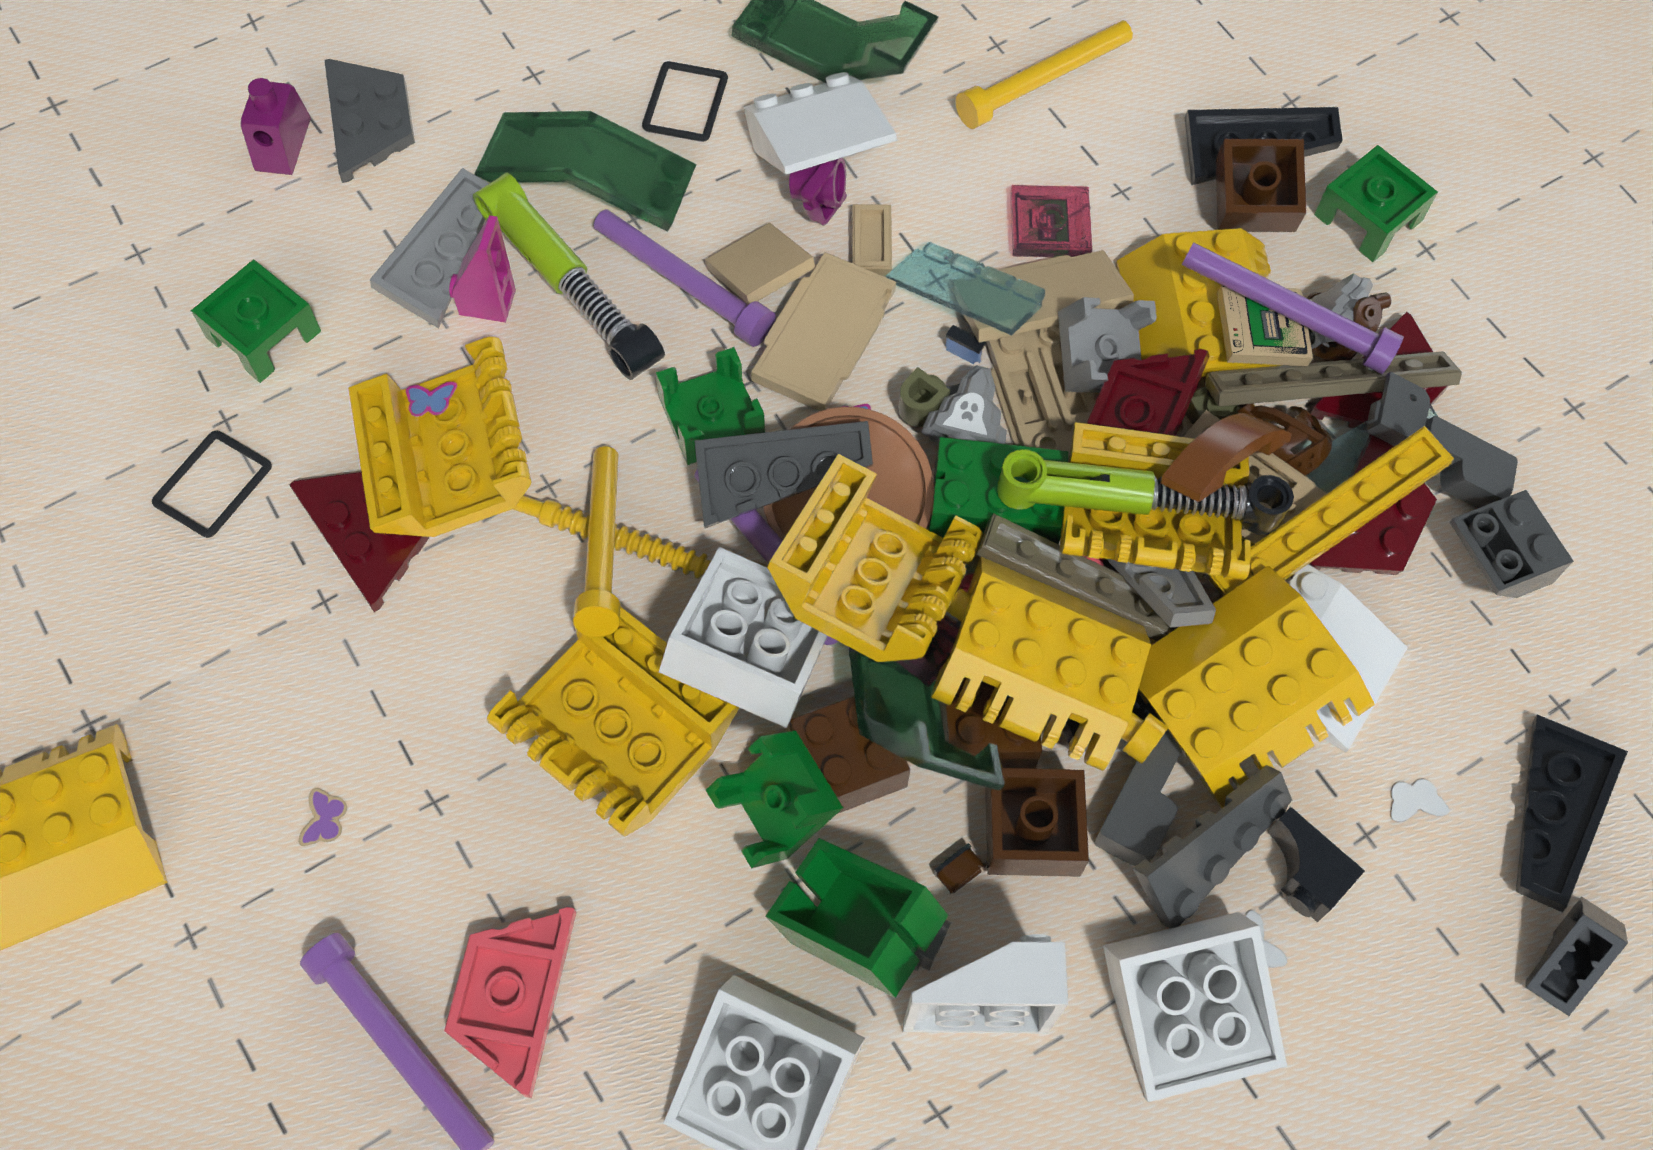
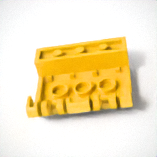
M1244 229L1165 233L1117 260L1116 269L1133 292V302L1138 300L1155 301L1156 321L1139 330L1141 360L1147 359L1152 355L1167 353L1168 357L1194 354L1196 349H1205L1209 352V359L1201 378L1206 377L1207 373L1215 371L1283 366L1227 362L1217 296L1221 284L1182 265L1194 242L1266 278L1271 274L1265 245Z
M486 337L466 344V350L475 360L473 365L418 384L429 391L446 382H455L457 384L456 390L449 399L447 409L440 415L426 412L419 417L413 416L409 411L410 402L407 398L406 389L401 390L387 373L348 387L370 529L374 533L435 537L512 510L530 487L532 481L528 464H526V453L522 449H518L519 443L522 440V434L519 428L514 396L511 393L512 387L510 381L503 379L508 368L503 344L499 338Z
M1075 422L1069 462L1153 471L1158 480L1194 438ZM1249 457L1226 471L1224 483L1228 487L1231 484H1234L1236 487L1239 485L1243 486L1248 482ZM1064 506L1059 550L1062 554L1087 556L1088 558L1112 559L1117 562H1130L1137 565L1177 569L1186 572H1203L1208 575H1221L1246 580L1248 577L1251 562L1250 540H1244L1242 546V523L1238 519H1232L1229 514L1226 518L1222 514L1217 518L1214 513L1208 517L1207 512L1200 516L1199 511L1192 515L1191 510H1188V513L1185 515L1183 510H1180L1177 514L1175 509H1172L1169 513L1167 508L1161 512L1160 508L1157 507L1155 511L1151 509L1149 515Z
M838 454L771 558L767 568L797 620L876 662L921 658L925 655L932 637H934L937 631V621H941L944 618L946 610L949 608L961 584V580L966 574V564L969 565L972 562L974 554L979 548L983 533L976 525L956 515L946 535L942 538L868 499L867 495L877 474Z
M981 556L967 592L971 597L951 654L939 671L931 698L950 705L963 678L966 677L967 680L955 707L966 712L973 704L981 681L995 686L984 706L982 718L984 721L991 724L994 723L1008 695L1010 697L1001 714L998 726L1036 742L1052 714L1041 741L1043 746L1050 749L1058 742L1068 718L1077 721L1080 725L1075 736L1070 741L1068 756L1080 760L1087 748L1084 763L1104 771L1129 724L1151 647L1145 627Z
M1267 566L1214 602L1213 605L1216 612L1212 624L1178 627L1150 647L1138 689V694L1145 704L1149 703L1160 720L1169 726L1167 730L1201 776V782L1221 808L1225 807L1226 796L1234 791L1229 779L1231 778L1237 787L1249 779L1239 765L1251 756L1253 758V763L1258 770H1261L1266 765L1274 768L1267 755L1269 752L1274 761L1283 768L1314 747V743L1305 727L1309 729L1319 742L1329 737L1325 725L1316 712L1327 704L1333 718L1342 726H1345L1352 721L1347 706L1356 716H1360L1375 705L1359 671L1305 599L1270 566Z
M620 606V624L613 634L605 637H590L580 633L575 628L578 640L518 701L515 693L510 690L489 712L487 722L501 734H506V738L514 745L536 735L539 736L528 748L527 756L534 762L540 761L539 766L569 791L576 789L574 795L582 802L603 791L606 792L607 795L599 802L595 813L604 820L610 817L608 824L625 837L651 822L708 760L718 746L739 707L659 673L667 643Z
M115 724L97 731L95 738L91 734L81 737L78 742L77 751L70 754L64 746L60 745L53 748L50 754L42 752L6 766L3 773L0 770V951L168 883L156 841L146 834L141 826L123 760L128 763L132 759L125 736L119 725Z

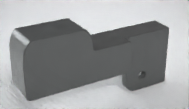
M1393 372L1387 373L1382 399L1372 403L1370 406L1366 427L1367 433L1396 446L1425 426L1454 458L1452 463L1440 472V484L1443 491L1476 508H1481L1511 496L1518 463L1515 456L1438 416H1433L1430 419L1427 418L1430 405L1428 393L1422 387Z
M1137 693L1135 701L1143 711L1148 708L1152 715L1160 720L1150 704H1145ZM1168 730L1142 764L1136 761L1094 841L1097 847L1134 866H1137L1144 859L1151 862L1178 811L1176 804L1161 793L1182 752V749Z

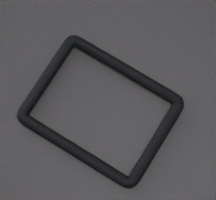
M664 62L642 122L643 129L657 134L701 142L707 141L710 138L727 84V73L721 70L677 62ZM668 69L720 78L703 134L650 124Z
M212 431L153 496L152 504L155 508L201 536L210 538L219 531L268 474L272 464L267 458L221 431ZM215 439H218L259 463L262 467L210 528L206 529L163 503L162 499Z

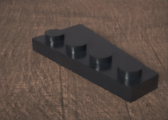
M1338 107L1188 110L1185 115L1191 185L1216 179V158L1224 139H1304V157L1338 149L1343 141Z
M1538 714L1536 715L1532 725L1516 885L1517 893L1557 911L1564 912L1570 901L1628 751Z

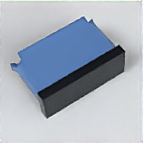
M952 325L946 334V350L972 364L975 362L980 363L982 349L986 345V341L979 343L976 336Z

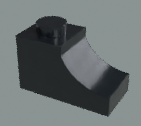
M1291 806L1268 831V834L1280 847L1286 860L1287 883L1281 891L1288 896V902L1298 913L1305 917H1312L1316 922L1332 910L1365 872L1363 868Z
M1581 896L1553 932V938L1547 950L1526 979V988L1570 1016L1628 944L1625 924Z

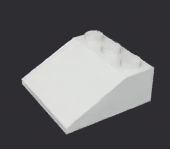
M843 72L826 77L827 83L813 86L812 83L793 86L790 88V94L777 97L776 94H766L755 98L753 105L744 107L754 152L784 174H790L897 141L896 132L863 81Z
M719 547L669 636L659 673L787 728L827 639V635L794 617L767 567Z
M1308 564L1295 573L1289 585L1301 594L1359 671L1374 703H1376L1408 647L1342 583ZM1327 704L1316 712L1325 725L1329 736L1324 740L1347 752L1373 707L1360 716H1356L1347 706L1352 721L1345 726H1342L1333 718Z
M1240 912L1103 945L1114 999L1144 1097L1148 1102L1287 1067L1260 926Z
M1044 934L1024 935L1020 937V942H1012L913 991L903 1020V1032L1048 1034L1068 1005L1065 942H1051V937Z
M733 975L719 988L663 1124L715 1150H816L847 1083L865 1038Z

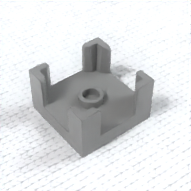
M1083 297L1058 311L1065 392L1100 393L1104 382L1108 381L1107 375L1113 361L1130 358L1141 360L1139 330L1156 321L1155 301L1138 300L1120 310L1097 309L1095 307L1100 304V298Z

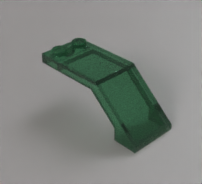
M751 0L732 26V37L824 83H827L826 77L843 72L859 80L903 74L938 22L939 16L906 0L901 5V11L898 15L860 22L815 0Z
M592 111L503 112L474 175L490 183L505 173L511 174L517 182H567L668 232L674 222L697 164Z
M930 645L925 655L917 659L918 670L921 672L923 670V674L928 678L934 672L932 657H929L930 665L928 659L925 661L926 668L925 664L922 663V670L919 660L921 661L930 652ZM848 647L859 735L920 768L998 791L1005 786L997 745L989 743L977 755H974L945 740L939 701L931 698L936 682L935 675L929 681H925L914 672L913 666V671L910 669L908 662L906 666L904 660L902 662L900 660L876 662Z

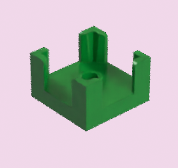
M1377 145L1327 185L1314 215L1324 224L1330 225L1337 210L1340 209L1367 231L1359 251L1371 262H1374L1386 252L1397 231L1407 223L1408 227L1412 230L1423 221L1438 191Z
M254 259L191 310L205 337L218 348L223 342L238 355L245 370L259 383L264 381L275 370L267 352L297 327L303 341L306 343L321 332L309 303Z
M735 347L715 354V372L679 384L675 367L656 372L659 399L687 466L697 462L695 440L765 433L763 409L757 398L752 401L743 383L742 364Z
M796 730L760 736L748 750L750 754H762L744 772L721 776L706 789L710 799L718 809L741 804L762 838V842L746 845L741 849L751 869L788 859L843 809L842 804Z

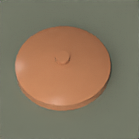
M836 407L814 413L790 429L868 421L873 466L867 469L876 473L877 476L867 498L923 528H927L932 514L934 496L932 470L928 458L918 441L900 423L880 412L870 409ZM817 487L764 506L769 526L782 541Z

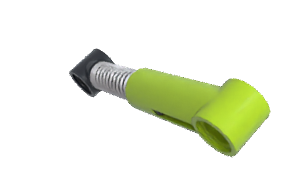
M505 173L473 194L474 202L484 219L487 220L489 215L497 216L500 229L556 293L566 295L568 300H571V303L575 305L576 309L580 310L581 315H584L585 319L589 320L590 325H593L594 329L598 330L599 335H602L603 339L607 340L609 345L608 352L612 361L627 379L633 380L665 357L664 348L654 332L643 323L637 326L631 323L629 319H625V314H621V310L617 309L616 304H612V300L608 299L607 294H603V290L599 289V286L594 284V280L590 279V276L586 274L587 267L583 261L529 203L524 190L511 174Z
M1026 449L1016 450L1005 458L997 485V492L1001 501L1008 507L1017 510L1027 509L1035 503L1149 515L1151 509L1155 511L1157 507L1160 508L1161 512L1167 508L1169 513L1172 509H1175L1177 514L1180 510H1183L1185 515L1188 513V510H1191L1192 515L1199 511L1200 516L1207 512L1208 517L1214 513L1217 518L1220 514L1224 518L1229 514L1232 519H1238L1248 531L1258 535H1266L1276 531L1292 506L1294 499L1292 488L1286 481L1277 476L1264 475L1255 479L1252 484L1245 483L1243 486L1239 485L1236 487L1234 484H1231L1228 487L1224 483L1221 488L1202 501L1197 502L1161 484L1162 477L1157 480L1153 471L1043 460L1037 453ZM1014 477H1023L1029 482H1019ZM1260 502L1268 504L1271 509L1264 507Z

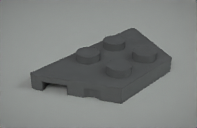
M326 59L324 61L338 172L342 183L354 179L352 172L369 162L375 167L387 160L392 153L400 152L415 143L407 85L403 74Z

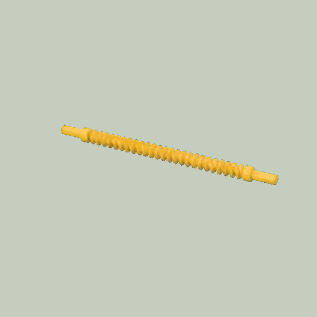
M524 495L513 508V510L539 518V523L550 528L558 525L559 531L562 532L569 528L571 535L580 532L582 539L588 538L589 515L583 517V511L581 510L572 513L570 506L562 509L561 504L548 499L545 502H541ZM615 523L614 547L616 551L626 548L628 555L637 552L639 559L644 558L646 555L649 562L654 563L656 560H660L662 567L669 563L674 571L681 567L685 575L692 571L697 579L704 575L711 562L705 553L699 557L696 556L694 549L687 553L682 545L675 549L671 541L664 545L659 537L652 541L648 533L641 537L638 530L635 529L632 533H629L627 526H622L618 529Z

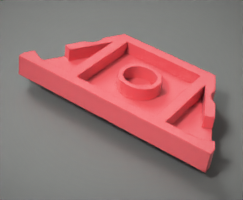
M574 908L559 909L557 914L532 921L530 918L516 921L504 929L496 930L492 928L471 934L444 1031L524 1097L532 1098L576 917Z

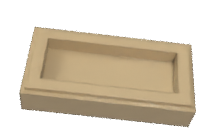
M852 204V263L884 277H891L892 275L891 205Z

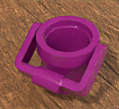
M843 157L790 173L789 176L791 198L803 201V207L809 219L818 222L822 226L829 222L847 197L845 192L846 165Z

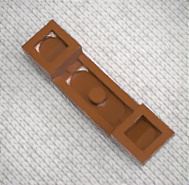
M1248 413L1228 416L1206 429L1181 452L1163 474L1161 484L1200 502L1223 486L1226 471L1256 451L1270 455L1288 443L1292 433Z

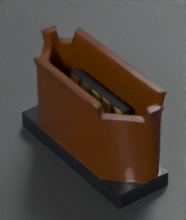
M968 843L936 867L934 875L942 882L951 895L982 872L981 867L986 868L987 866L971 850V845Z

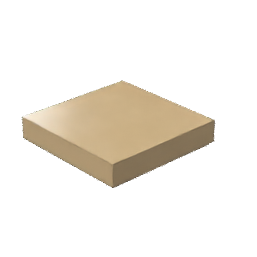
M770 222L705 259L708 271L748 305L765 298L815 268L813 256Z

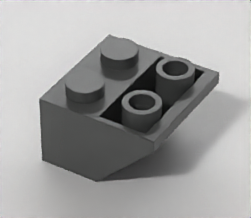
M1527 490L1452 518L1450 521L1451 526L1490 587L1499 596L1518 598L1551 585L1574 562Z

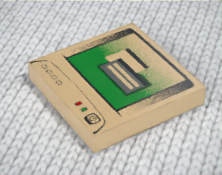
M1223 285L1220 286L1217 296L1227 362L1308 366L1310 364L1313 354L1307 327ZM1287 288L1302 296L1301 289Z

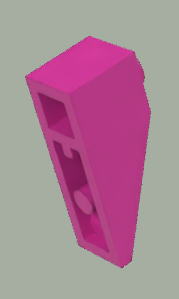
M489 215L464 256L458 274H453L449 293L450 297L455 300L459 315L506 323L516 288L498 217Z

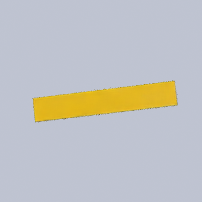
M1423 426L1280 526L1276 531L1251 547L1250 569L1246 580L1228 578L1221 575H1210V582L1223 597L1267 566H1270L1284 580L1288 579L1448 467L1454 458L1434 435Z

